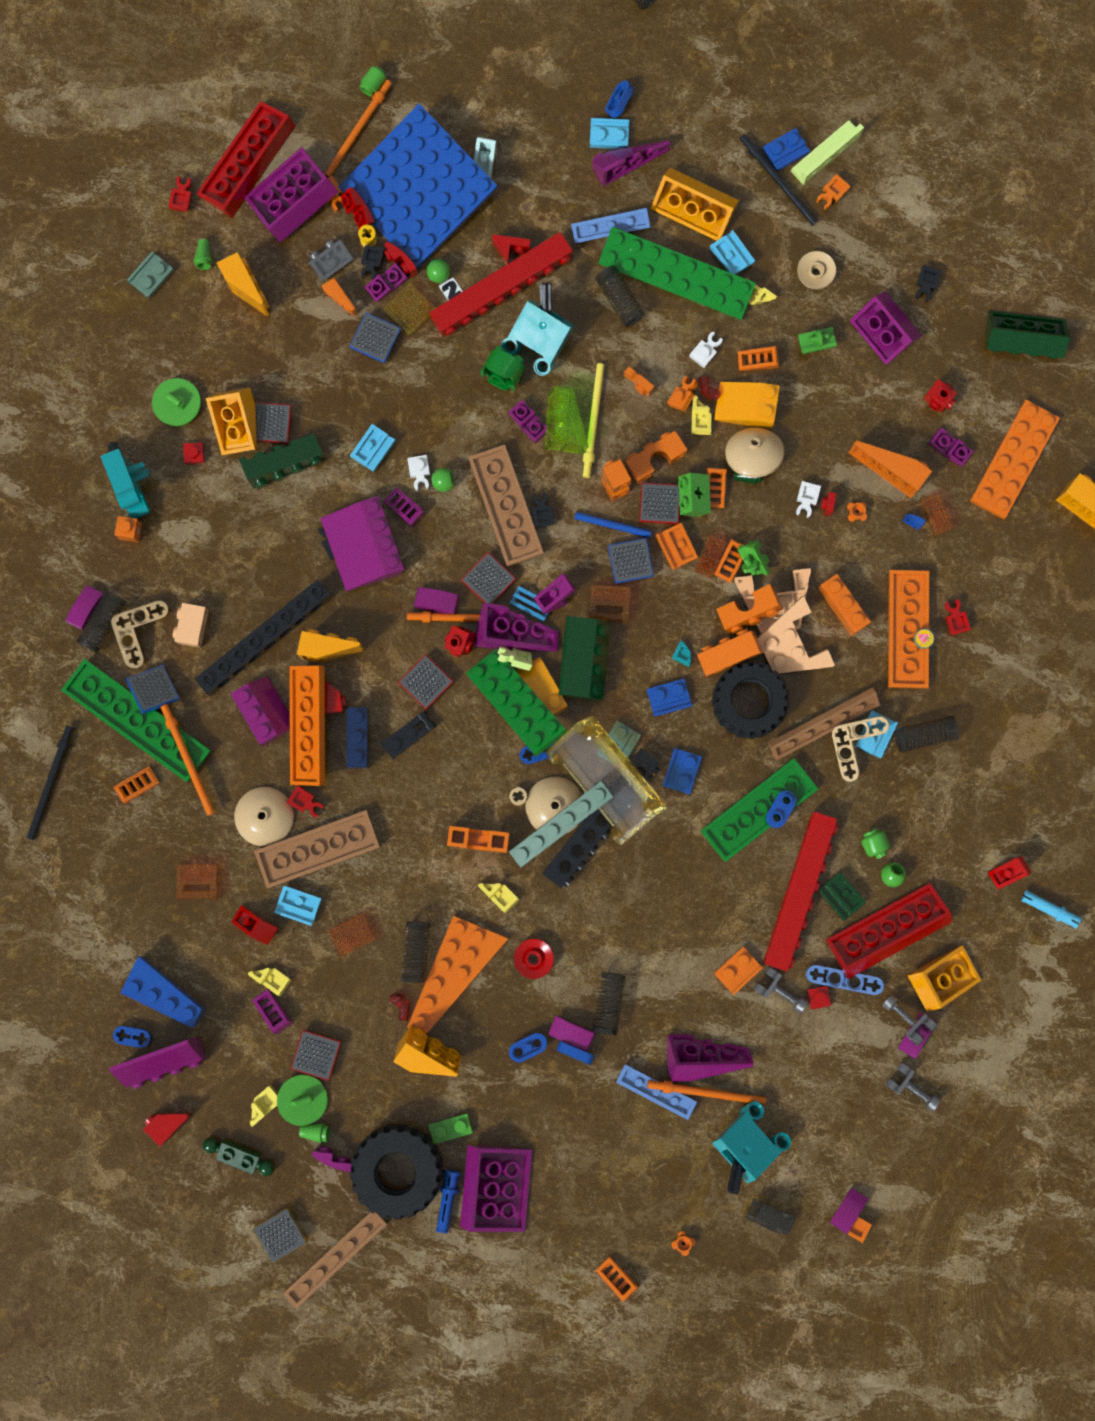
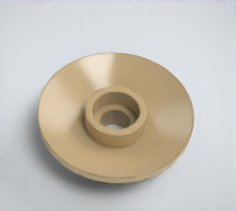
M813 251L801 258L798 263L797 274L800 281L808 288L822 289L830 285L834 280L836 266L828 254L821 251ZM817 270L819 274L814 275L812 271Z

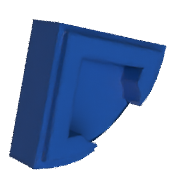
M905 514L902 519L904 523L917 530L926 521L913 514Z

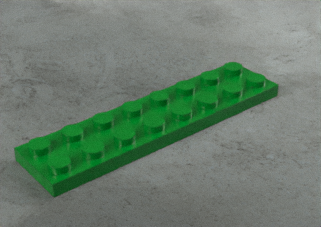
M614 227L610 230L598 262L600 265L740 320L743 318L756 285L755 282Z
M84 659L61 691L188 783L191 780L190 774L171 730L167 729L165 717L156 710L142 715L132 692ZM178 727L194 766L198 770L211 753V750Z

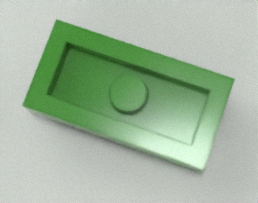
M468 1113L428 1124L433 1144L473 1133Z

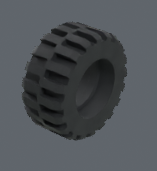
M743 662L740 665L731 667L720 677L712 693L713 713L717 717L720 726H723L728 733L735 734L739 738L754 739L771 733L781 724L789 707L788 689L786 690L784 679L778 676L779 673L776 670H771L770 666L766 664L760 665L759 662ZM746 682H753L762 686L769 698L766 712L755 719L741 717L736 713L732 705L734 690Z

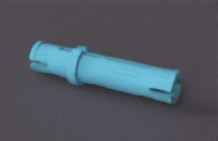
M1028 890L1024 892L1025 896H1022V902L1055 917V920L1058 922L1062 921L1075 929L1079 926L1072 920L1080 923L1082 917Z

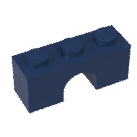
M347 708V768L369 769L368 730L370 710L368 708Z

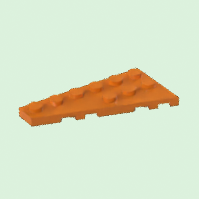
M453 916L407 1028L411 1025L414 1028H420L427 1034L509 938Z

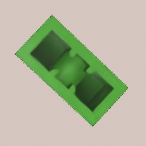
M688 473L679 476L680 515L700 517L710 514L709 475Z

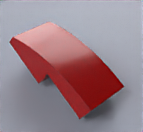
M349 187L340 196L346 214L353 213L358 229L364 225L371 226L374 223V219L369 208L353 187Z
M389 242L384 243L386 249L384 254L389 262L393 261V263L400 264L405 274L409 273L411 278L418 275L416 266L402 250Z

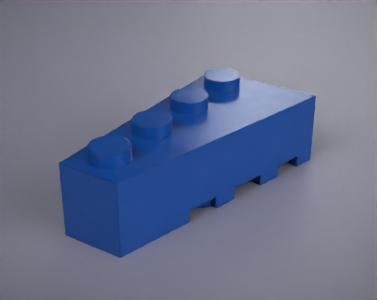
M138 956L120 992L192 1028L198 1025L206 1009L190 994L180 988L177 983L167 977L158 967L149 962L145 956Z

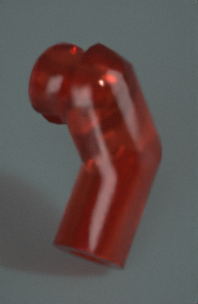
M708 376L699 377L702 396L711 401L719 399L721 396L720 390L710 387Z
M400 993L392 994L389 1001L399 1009L398 1020L408 1021L409 1001Z

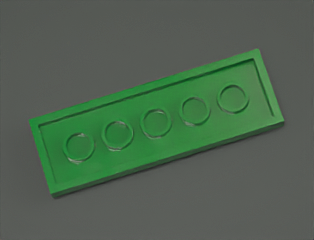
M495 649L467 671L466 674L535 757H537L566 734L567 730L508 662L498 660L500 654Z
M793 758L700 832L725 863L770 828L766 822V814L780 792L790 791L795 795V808L815 793L818 788L795 758ZM784 797L783 803L789 804V798ZM774 814L773 820L776 822L779 821L780 816L778 814Z

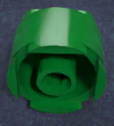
M496 346L494 350H491L480 374L483 378L486 375L489 378L488 382L493 386L506 391L508 388H511V391H514L525 371L524 359L519 355H511L502 347Z

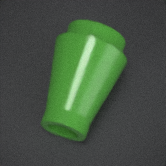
M206 239L198 240L193 260L195 267L201 270H208L213 264L210 241Z
M325 1123L300 1126L299 1137L323 1144L329 1141L330 1126H327Z

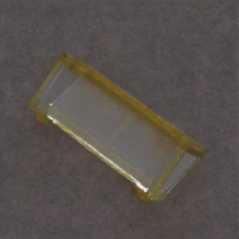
M594 716L577 722L546 751L551 763L559 766L563 765L585 793L600 781H604L614 797L601 806L599 810L613 826L611 828V836L620 845L628 842L668 809L667 805Z

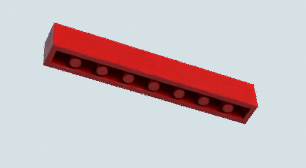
M561 232L429 312L430 319L442 337L450 336L460 326L469 325L476 316H483L488 313L489 308L494 305L499 306L503 304L507 297L519 294L525 286L534 285L541 276L550 275L559 265L564 266L568 264L573 257V250Z
M815 811L811 813L763 964L788 972L789 968L792 969L795 962V957H793L794 950H798L801 943V938H799L801 930L804 931L808 919H805L807 911L810 912L813 907L814 900H811L813 892L817 893L820 881L817 880L819 874H823L826 867L824 858L826 854H830L832 848L830 840L832 835L835 836L838 830L837 819Z

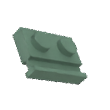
M152 251L127 281L150 300L171 276L174 269Z
M616 721L597 755L622 769L641 734Z

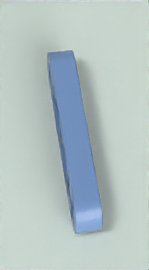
M811 965L805 972L807 980L816 984L871 995H878L884 989L883 981L874 976L855 975L859 978L860 984L858 987L853 988L850 986L849 979H847L843 970ZM817 968L818 973L825 974L824 970H827V973L825 975L826 982H822V980L824 979L822 977H816V979L813 980V976L810 975V971H814V969ZM833 972H837L840 975V981L836 984L831 983L829 980V976ZM864 977L867 978L865 982L873 983L876 980L879 989L876 988L873 992L871 987L864 986L865 990H862Z

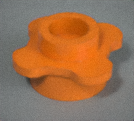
M851 502L847 505L849 521H865L867 519L866 504L864 502L855 504Z
M679 1231L678 1237L675 1241H672L671 1246L673 1249L681 1252L683 1256H687L691 1247L695 1245V1239L688 1237L684 1231Z

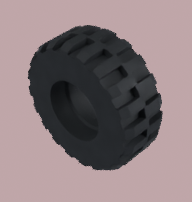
M406 1124L386 1125L373 1131L357 1148L351 1162L350 1179L353 1182L352 1188L354 1193H357L359 1202L368 1207V1211L372 1214L377 1213L384 1219L388 1217L394 1218V1220H401L404 1217L410 1218L415 1216L416 1213L425 1210L434 1200L443 1177V1162L436 1144H433L427 1134L420 1132V1129L408 1127ZM394 1152L404 1153L409 1156L416 1168V1176L413 1183L408 1188L400 1191L387 1188L378 1176L380 1161L386 1155Z

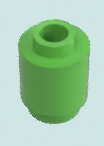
M378 66L370 67L360 81V90L370 97L376 93L386 80L384 70Z

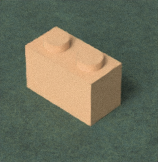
M182 603L181 608L179 607L177 611V619L179 621L178 626L174 627L173 630L174 641L181 645L201 648L209 610L206 607Z

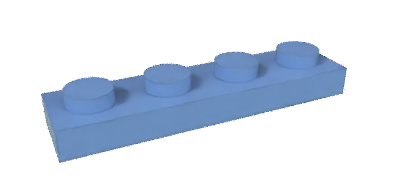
M647 208L572 223L574 243L608 237L612 227L625 232L650 228Z
M624 1064L616 1083L687 1120L689 1119L697 1101L682 1093L671 1092L669 1094L663 1093L662 1090L647 1088L648 1080H657Z

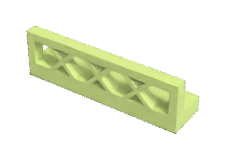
M848 120L791 169V172L803 185L806 184L859 139L864 127L861 124L855 127Z

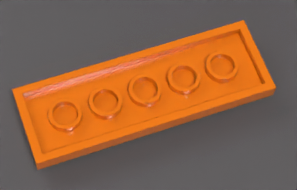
M1025 400L970 502L1004 520L1060 417Z
M889 570L888 688H929V648L920 649L914 644L913 640L917 631L929 629V571Z
M290 666V785L325 786V666Z

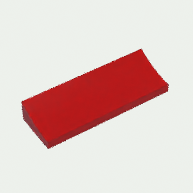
M260 101L196 193L197 196L233 218L245 201L244 197L252 191L296 127L290 116Z
M931 883L826 939V943L847 979H850L952 923V915Z

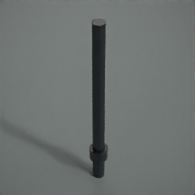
M743 134L739 140L748 149L749 155L752 158L755 157L808 222L814 226L818 222L815 216L761 154V149L757 144H753Z
M66 725L62 738L57 743L56 747H58L26 837L28 839H35L65 751L69 749V740L73 727Z

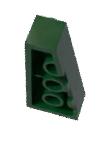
M315 434L290 441V446L287 447L285 445L275 446L269 453H263L262 451L254 453L255 456L249 460H246V457L240 458L239 461L245 476L253 489H262L268 486L269 482L274 480L276 482L281 481L288 474H298L304 471L305 467L310 465L314 467L321 464L325 457Z

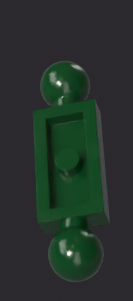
M209 1137L203 1142V1150L208 1154L217 1152L216 1160L250 1174H254L256 1169L263 1176H270L274 1172L275 1166L270 1160L259 1161L261 1154L225 1139L221 1145L213 1137Z

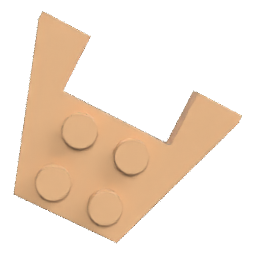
M811 568L792 571L795 591L777 593L783 610L779 611V614L774 617L762 619L756 625L760 634L782 616L801 596L806 598ZM752 575L735 577L734 582L748 610H750L755 603L752 594L754 592ZM802 617L793 621L796 630L800 629Z
M804 596L797 599L782 616L757 637L771 670H776L778 673L835 666L828 649L808 657L796 631L793 621L811 613Z

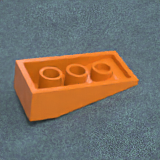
M857 440L848 452L910 498L915 495L932 472L929 469L930 467L923 461L919 462L916 459Z

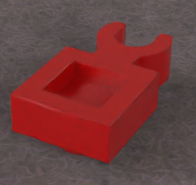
M178 176L176 178L178 188H172L168 207L171 210L189 212L192 193L187 190L191 188L192 181L190 178H187V183L181 184L182 179Z
M959 599L954 601L955 608H951L949 602L944 603L945 610L950 613V616L945 617L950 636L971 630L966 611H959L961 606Z
M298 785L286 801L302 813L307 808L313 817H318V814L313 812L315 806H319L322 809L324 807L320 802H312L311 800L314 796Z

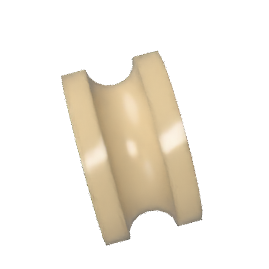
M517 787L510 792L509 798L514 805H522L526 802L527 793L523 788ZM521 791L524 799L522 801H514V792L519 793Z

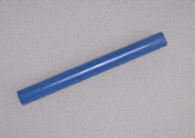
M577 511L574 518L650 538L652 532L651 530Z

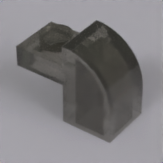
M754 1198L746 1218L773 1232L789 1235L796 1216Z

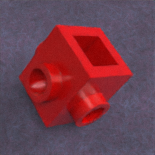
M938 379L924 396L923 400L929 403L928 405L932 410L942 413L945 408L948 410L956 401L953 397L957 393L950 384L943 383Z
M452 626L450 632L445 637L446 644L444 648L450 650V654L456 657L469 655L474 648V639L477 633L462 626Z

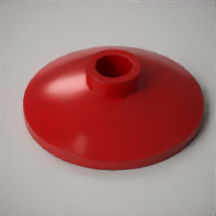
M528 939L522 942L515 950L514 965L517 971L526 978H542L548 974L553 966V952L549 945L542 940ZM536 955L538 957L537 962H531L530 956Z

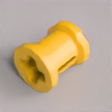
M364 225L359 229L358 235L361 244L364 247L365 244L375 246L377 243L375 229L370 225Z

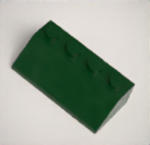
M988 311L985 336L987 349L993 352L1006 351L1011 354H1029L1034 357L1040 355L1048 356L1052 359L1065 358L1070 340L1066 319Z
M566 616L558 695L586 701L603 700L611 622L594 618Z

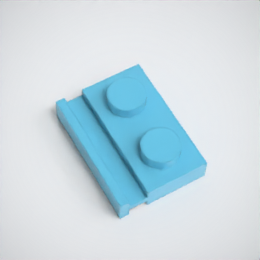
M591 118L590 148H628L629 120Z
M733 230L710 245L713 254L729 273L738 275L755 263L754 258Z
M372 424L350 457L374 473L396 440Z
M872 710L870 711L868 718L883 715ZM887 718L890 722V727L886 733L858 739L854 746L881 759L898 722ZM878 720V723L875 725H871V721L868 722L870 733H874L872 731L873 728H879L882 731L883 727L886 726L885 722L882 723L881 720ZM865 725L863 726L860 735H864L866 733Z
M284 885L274 913L313 926L322 898Z

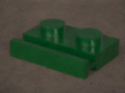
M838 872L818 889V892L842 921H845L866 903L841 872Z

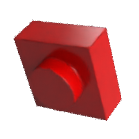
M203 442L183 444L185 464L205 463Z
M828 492L826 497L822 498L821 509H824L823 515H832L836 493Z
M827 986L807 989L810 1009L831 1006Z

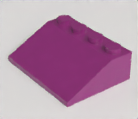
M301 147L244 198L266 228L281 243L338 193V190L304 148Z
M378 496L357 502L321 518L346 592L402 574L404 567Z
M196 1036L112 1066L109 1070L125 1087L132 1086L135 1089L144 1086V1081L151 1079L152 1082L163 1079V1074L170 1072L171 1075L183 1072L182 1067L189 1065L191 1069L202 1065L201 1061L206 1059L200 1038Z
M489 1145L467 1146L460 1221L461 1228L470 1232H525L532 1149Z

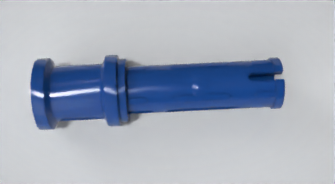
M444 1169L443 1171L445 1177L443 1186L440 1188L443 1194L436 1231L440 1233H449L454 1195L458 1193L457 1183L459 1176H461V1171L455 1169Z

